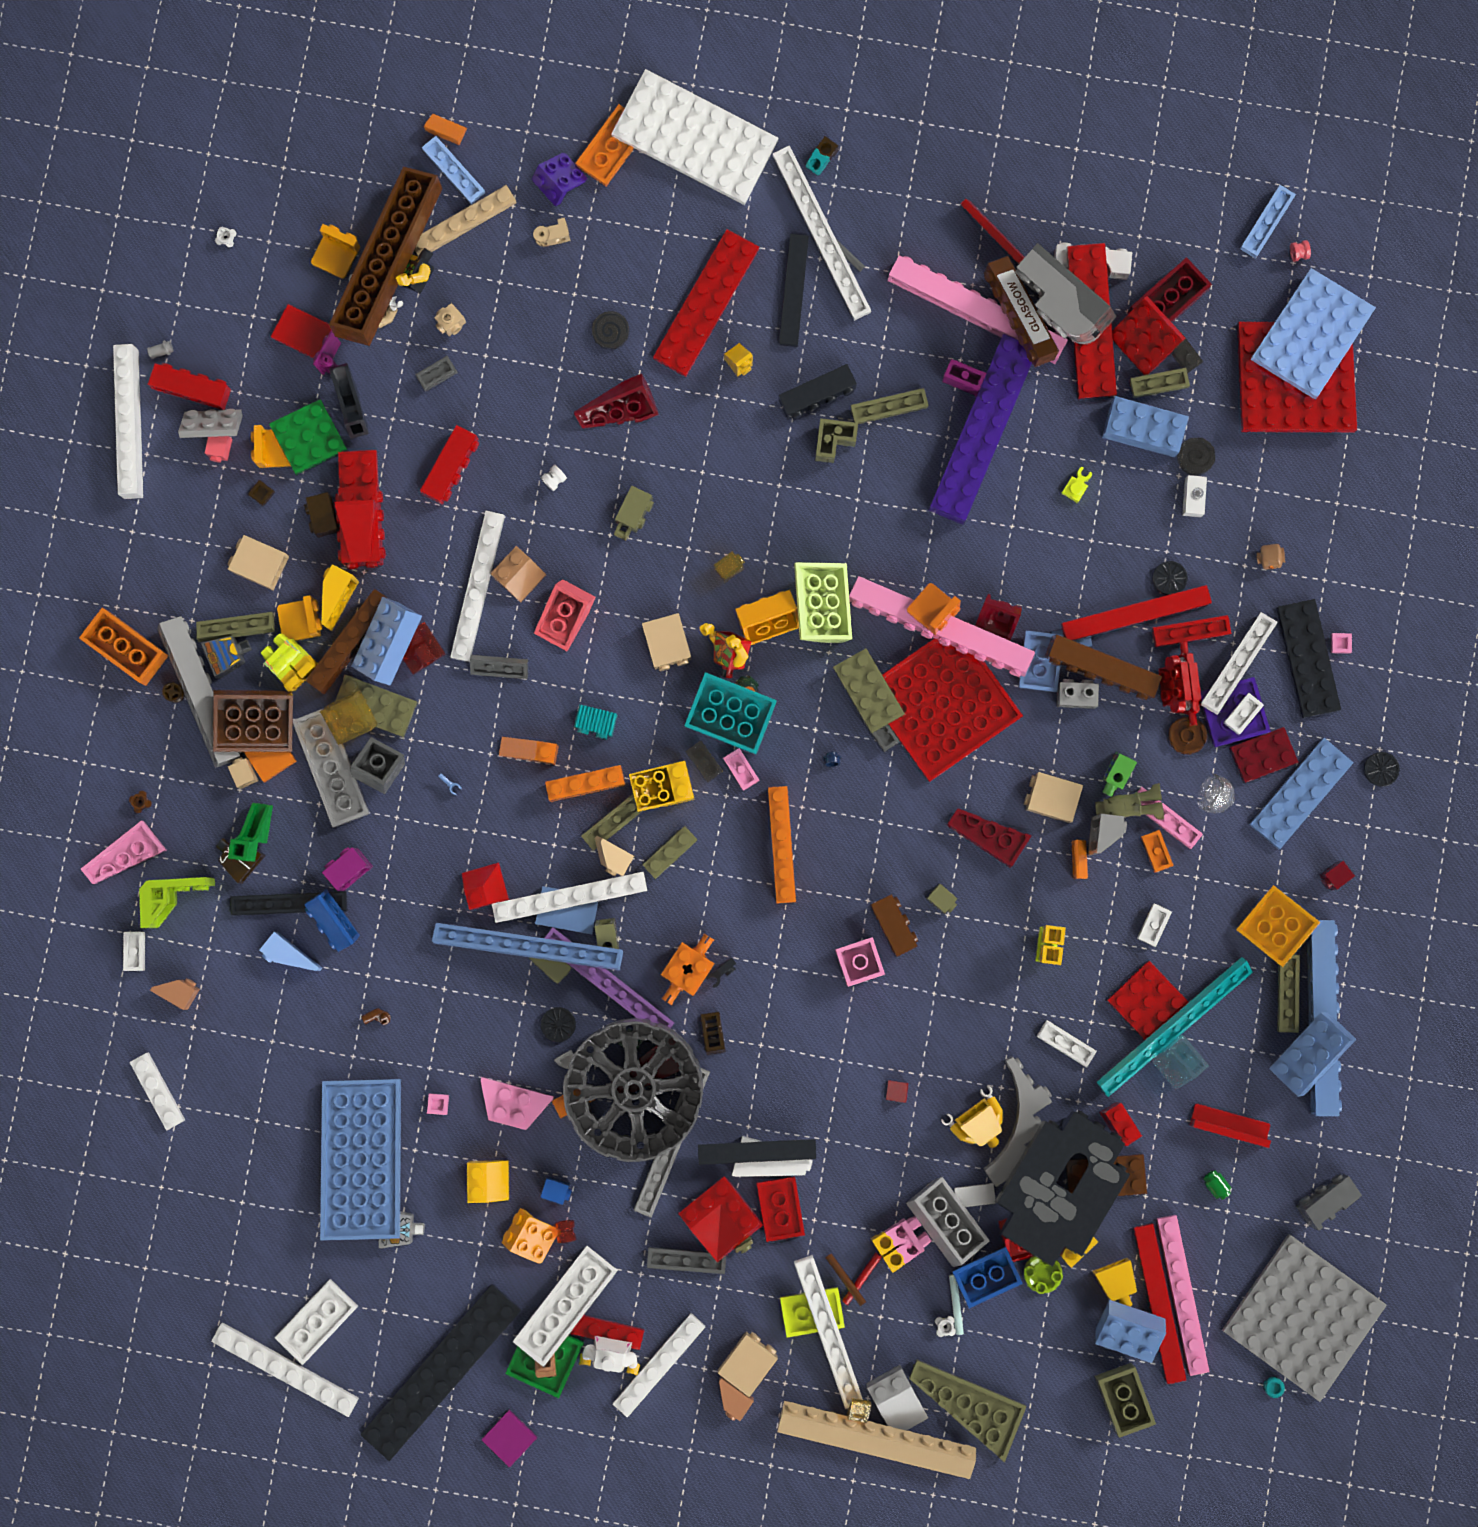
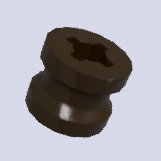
M171 682L163 687L162 695L166 700L178 703L184 699L185 694L181 685Z

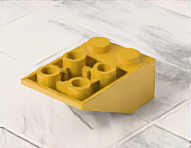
M685 761L629 774L638 812L695 800Z

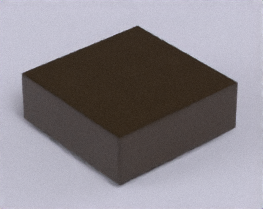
M258 480L248 495L264 507L275 491L261 480Z

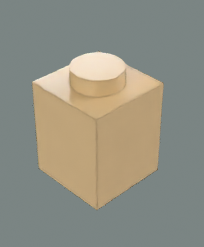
M238 758L232 761V765L228 766L237 788L242 789L259 781L248 759Z

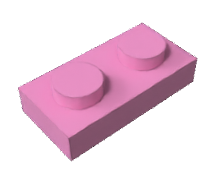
M740 748L723 758L743 791L760 781Z

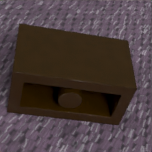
M326 492L306 497L307 504H304L306 514L310 515L311 522H309L311 533H314L319 538L340 531L331 495Z

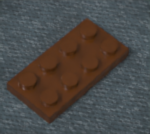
M1144 1154L1118 1156L1114 1164L1117 1162L1127 1168L1126 1172L1130 1174L1118 1196L1147 1194ZM1087 1158L1070 1159L1066 1165L1067 1188L1070 1193L1074 1191L1088 1167Z

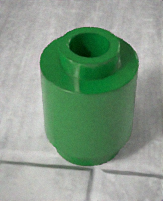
M1213 1170L1203 1178L1205 1186L1216 1199L1220 1198L1223 1200L1231 1194L1229 1190L1232 1187L1220 1172L1218 1173L1216 1170Z

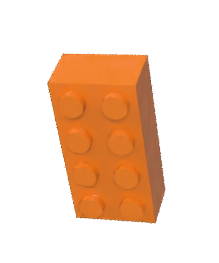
M104 608L100 609L79 637L91 648L145 686L168 658L167 653Z

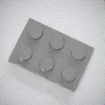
M210 409L207 411L190 410L184 412L178 430L179 437L237 436L243 417L242 411L235 409L216 411Z

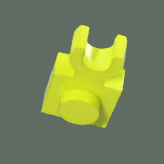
M1083 467L1077 471V479L1072 476L1061 493L1076 503L1079 502L1088 487L1084 482L1088 481L1092 476V472L1086 477L1082 476Z

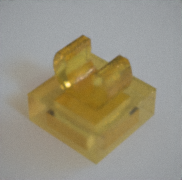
M851 1398L847 1413L848 1420L867 1423L872 1406L871 1401Z

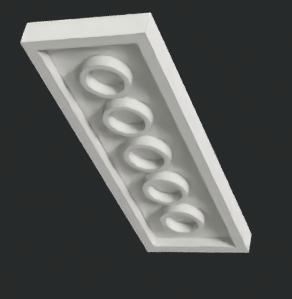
M586 1246L513 1342L544 1367L618 1270Z

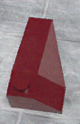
M642 373L624 380L574 411V415L582 428L600 427L608 423L624 424L626 421L634 420L635 422H642L659 415L651 390Z

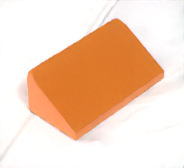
M432 114L424 125L426 132L457 145H460L467 130L466 127L435 114Z
M1073 840L1071 842L1073 878L1087 879L1086 841Z

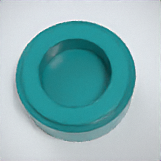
M1269 1377L1264 1382V1391L1270 1397L1278 1398L1283 1395L1285 1386L1279 1378Z

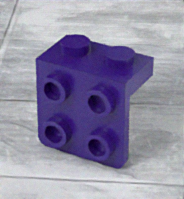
M561 153L539 164L531 180L556 207L561 204L568 191L584 184L587 177L567 154Z

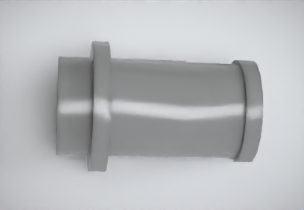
M165 340L162 344L147 348L151 359L165 354L171 355V352H174L171 342H166Z

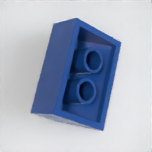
M327 889L304 904L306 913L310 918L313 917L316 920L318 930L322 934H326L328 937L327 941L332 949H336L339 952L352 945L359 938V933Z
M1006 1247L952 1271L968 1308L1023 1284Z

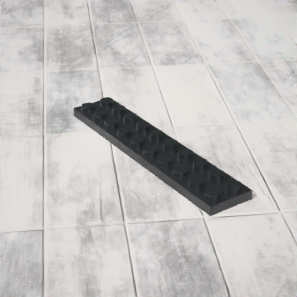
M492 1284L360 1435L390 1461L521 1312V1309Z

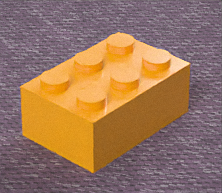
M790 590L778 592L776 595L761 598L754 603L744 604L735 609L744 638L752 641L751 645L799 628L798 610Z

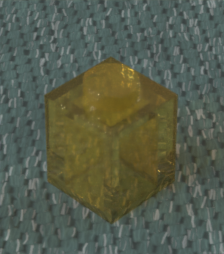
M732 551L715 563L714 568L726 583L744 570L743 564L745 562L739 554L735 555Z

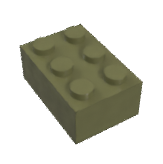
M1132 1363L1095 1376L1114 1432L1119 1438L1156 1425L1136 1367Z

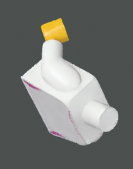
M595 1336L594 1345L590 1344L585 1347L579 1359V1365L591 1366V1361H593L594 1368L604 1371L622 1372L627 1367L626 1373L636 1376L640 1364L637 1363L636 1354L630 1352L631 1342Z

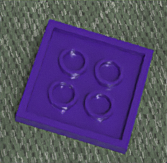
M1255 677L1239 681L1218 715L1202 706L1214 748L1271 732L1264 707L1260 709L1240 735H1237L1224 724V721L1248 693L1262 703ZM1210 689L1201 691V703L1207 696Z

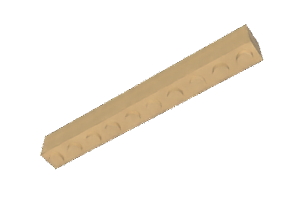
M784 1401L777 1431L779 1433L967 1479L971 1478L976 1462V1448L969 1445L848 1417L814 1407H807L793 1402Z

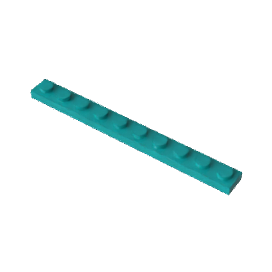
M1241 957L1107 1074L1102 1076L1096 1082L1102 1092L1107 1097L1113 1094L1252 974L1253 971L1247 960Z

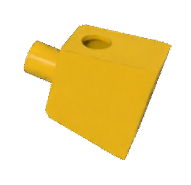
M1128 1258L1093 1270L1094 1276L1109 1300H1118L1119 1303L1130 1307L1133 1305L1129 1295L1136 1293L1137 1288L1132 1264Z

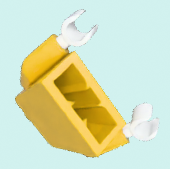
M987 1086L989 1094L985 1095L983 1090L980 1089V1094L984 1099L956 1118L955 1121L957 1123L953 1122V1117L950 1114H947L951 1118L950 1123H945L943 1119L941 1121L944 1125L951 1127L950 1130L959 1140L969 1144L977 1143L980 1147L987 1143L990 1148H994L999 1144L996 1136L1002 1132L1000 1125L1002 1124L1003 1110L997 1099L991 1095L992 1088Z

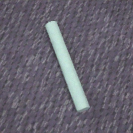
M951 1274L949 1275L955 1330L956 1335H962L964 1333L958 1284L954 1275Z

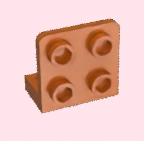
M930 583L909 605L907 612L936 635L938 631H942L947 626V621L951 616L955 617L961 609V600L956 596L951 599L938 587Z

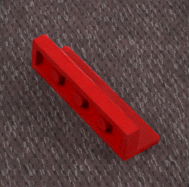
M1197 1103L1194 1105L1189 1126L1259 1146L1270 1147L1271 1140L1267 1139L1270 1130L1269 1123Z

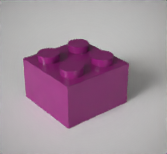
M347 847L339 854L340 858L336 861L331 860L324 866L325 870L322 873L338 891H345L373 867L359 849Z

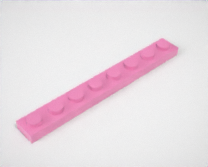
M1176 1215L1156 1218L1188 1373L1190 1376L1209 1372L1178 1219Z

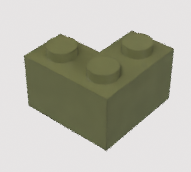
M820 418L815 461L834 463L836 445L855 447L858 423Z

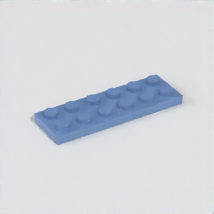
M1322 738L1249 825L1278 850L1281 849L1354 762L1327 739Z

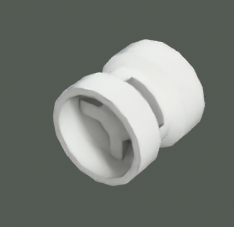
M553 465L547 474L545 473L540 477L552 491L558 488L560 482H564L567 479L565 474L556 465Z

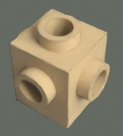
M452 303L446 308H441L434 317L437 322L435 325L442 334L445 332L448 336L457 334L462 329L461 326L466 323L464 316Z

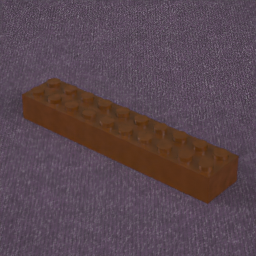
M407 167L402 168L329 323L335 337L370 346L398 286L396 277L404 273L443 189L437 175Z

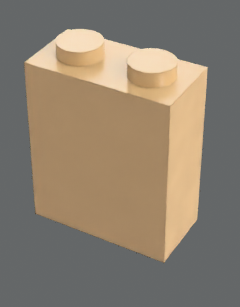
M243 535V538H240L236 544L237 550L235 555L231 556L228 561V570L274 591L289 556L282 551Z
M679 613L642 623L655 670L665 671L670 669V665L677 664L682 666L688 664V660H692Z
M1041 772L1036 773L1035 776L1032 775L1029 784L1032 787L1031 793L1026 795L1024 805H1027L1026 810L1072 823L1083 785Z
M745 1332L718 1369L719 1375L748 1397L752 1395L778 1359V1356L775 1354L777 1351L769 1344L763 1345L760 1342L761 1338L753 1332L751 1334Z

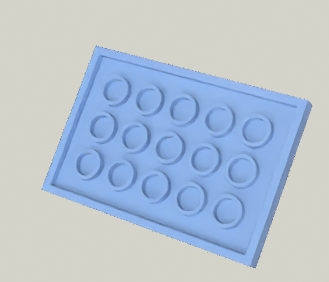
M1311 268L1251 360L1316 400L1376 307Z

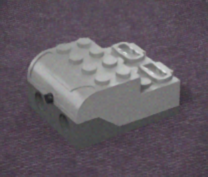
M1038 243L1017 266L1015 273L1041 297L1035 304L1038 308L1036 312L1049 326H1053L1056 332L1064 339L1068 336L1072 341L1079 344L1091 343L1116 318L1110 305Z

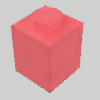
M230 436L208 437L205 454L214 462L228 461L232 438Z

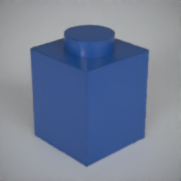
M547 1177L540 1198L563 1205L565 1200L569 1201L572 1189H569L570 1183Z

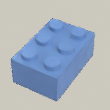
M1109 1300L1096 1327L1095 1344L1152 1363L1166 1335V1319Z

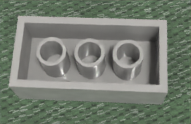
M943 1177L934 1179L906 1203L952 1267L963 1265L990 1241Z

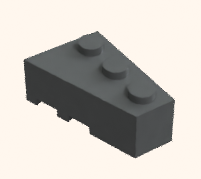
M1338 1174L1331 1179V1183L1326 1186L1325 1184L1315 1189L1316 1193L1310 1197L1307 1195L1299 1200L1296 1208L1308 1226L1318 1231L1323 1228L1321 1224L1328 1218L1330 1221L1336 1217L1335 1213L1341 1209H1347L1362 1196L1348 1175Z

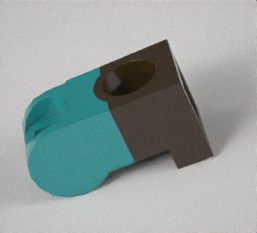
M824 136L808 160L806 168L816 175H820L832 157L839 151V146Z

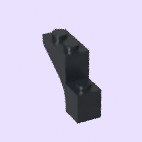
M348 363L329 368L350 439L369 434L367 420L360 403L359 392Z

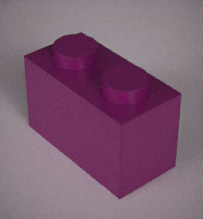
M951 359L942 382L977 396L986 373Z

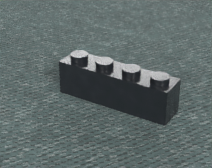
M845 364L779 394L778 400L787 419L793 418L795 420L803 416V413L808 410L813 412L819 409L821 404L826 402L830 404L843 394L848 396L854 393L857 383L848 364Z

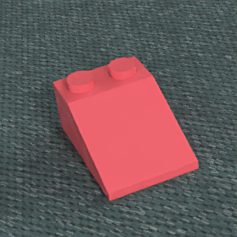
M565 580L559 581L552 590L534 634L568 651L589 614L596 597Z

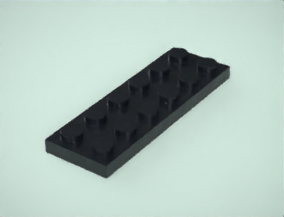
M1312 599L1278 606L1276 609L1302 718L1340 711L1341 705L1316 600Z

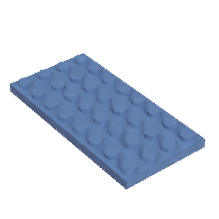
M401 1079L322 1081L320 1240L399 1239Z

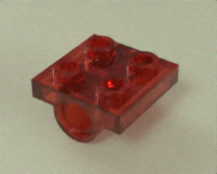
M425 622L417 626L403 657L413 675L446 655Z

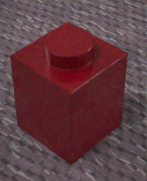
M1344 861L1336 862L1320 875L1323 878L1321 880L1323 885L1331 890H1338L1355 877Z

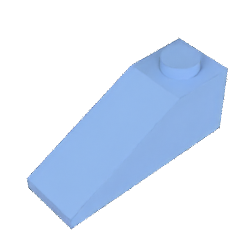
M273 932L260 949L263 953L262 957L270 963L273 961L314 971H321L322 969L319 964L279 932Z

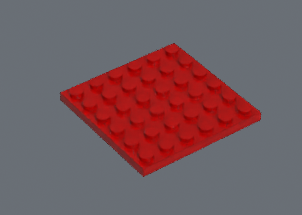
M1238 322L1241 432L1357 431L1353 343L1315 400L1251 360L1275 322Z
M935 638L882 675L905 713L902 717L889 723V726L928 782H931L1023 717L985 662L975 659L974 655L968 652L963 654L957 651L956 647L952 645H942Z

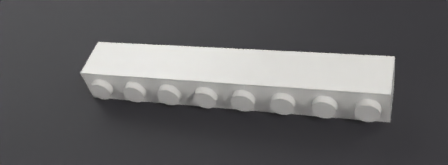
M133 344L113 345L118 495L124 499L143 498L139 350Z

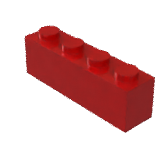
M166 363L161 365L154 364L148 385L153 390L225 410L231 389L226 385L227 382L220 379L215 381L209 380L208 376L199 373L196 376L183 368L179 370L172 369L173 366Z
M458 425L455 426L420 490L424 496L441 505L450 499L452 487L460 481L462 469H466L470 462L469 456L479 446L477 435Z

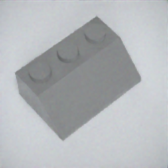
M1099 814L1091 818L1088 846L1089 856L1102 853L1121 838L1123 833H1126L1127 822L1124 821V816Z

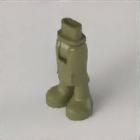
M1160 783L1152 785L1151 789L1145 792L1115 795L1107 799L1104 798V801L1095 802L1097 815L1108 814L1124 816V818L1154 815L1158 820L1164 819L1162 802L1141 806V802L1162 800Z

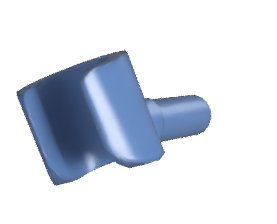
M442 773L438 775L447 784L452 794L457 795L453 792L454 786H458L462 790L459 784L451 782Z

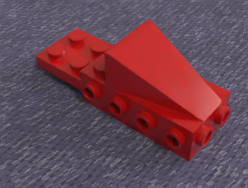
M377 451L338 452L340 488H338V494L335 496L337 524H340V531H337L338 543L341 542V550H338V559L347 569H357L359 566L376 568L378 565H383V559L386 557L385 547L382 544V540H385V532L382 529L384 513L381 510L383 493L379 490Z

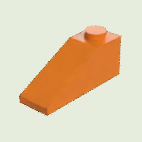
M502 737L499 756L556 765L559 746L541 741Z

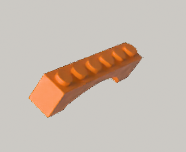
M787 786L768 787L776 904L795 903Z

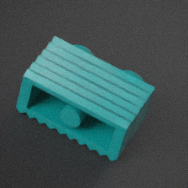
M579 704L574 728L578 729V733L588 735L589 732L596 733V737L607 740V737L613 736L618 715L613 712Z

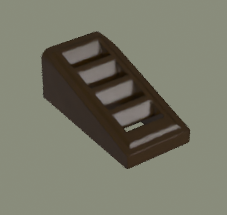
M720 1012L701 1014L706 1054L726 1052ZM717 1019L715 1023L706 1024L707 1020ZM718 1027V1030L707 1032L708 1028ZM719 1035V1038L708 1039L709 1036ZM720 1043V1046H716V1047H710V1046H709L710 1044Z

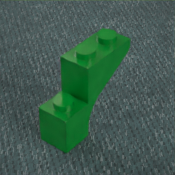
M252 803L241 833L237 838L230 840L229 859L255 862L258 843H267L273 805Z

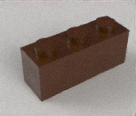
M891 894L870 905L895 957L918 947L916 942L919 940L914 931L910 932L907 926L910 922L906 914H901L899 908L902 906L897 896L893 898Z

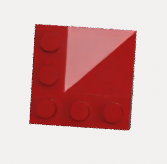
M725 1176L678 1213L716 1262H719L763 1226L749 1205Z

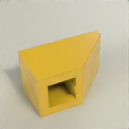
M740 343L724 353V360L737 377L751 371L753 355Z

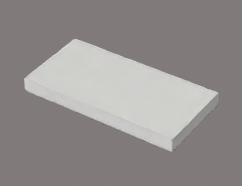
M330 1279L279 1332L275 1339L303 1365L350 1316L358 1305Z

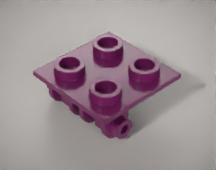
M332 331L323 339V346L320 352L315 354L313 365L323 376L326 372L330 374L329 368L338 366L333 358L341 342Z

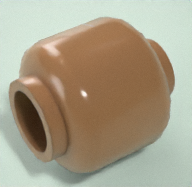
M1279 544L1263 545L1260 552L1257 553L1258 564H1262L1265 570L1280 568L1282 563H1285L1284 548H1281Z

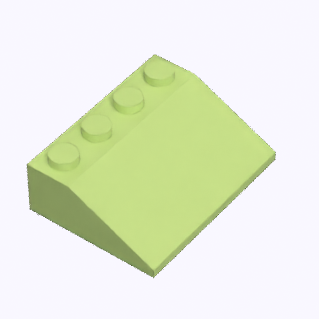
M794 563L800 640L821 643H843L852 640L847 564Z

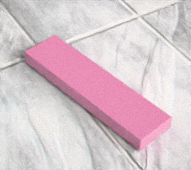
M1140 787V789L1137 792L1141 793L1147 790L1143 787ZM1144 801L1141 802V806L1154 804L1161 801ZM1162 803L1164 810L1163 820L1156 819L1154 815H1146L1189 849H1192L1203 835L1164 803Z

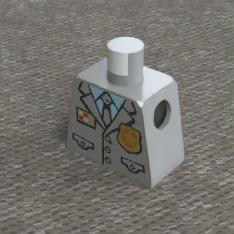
M400 1211V1238L379 1239V1248L411 1244L413 1242V1235H424L425 1224L414 1223V1214Z

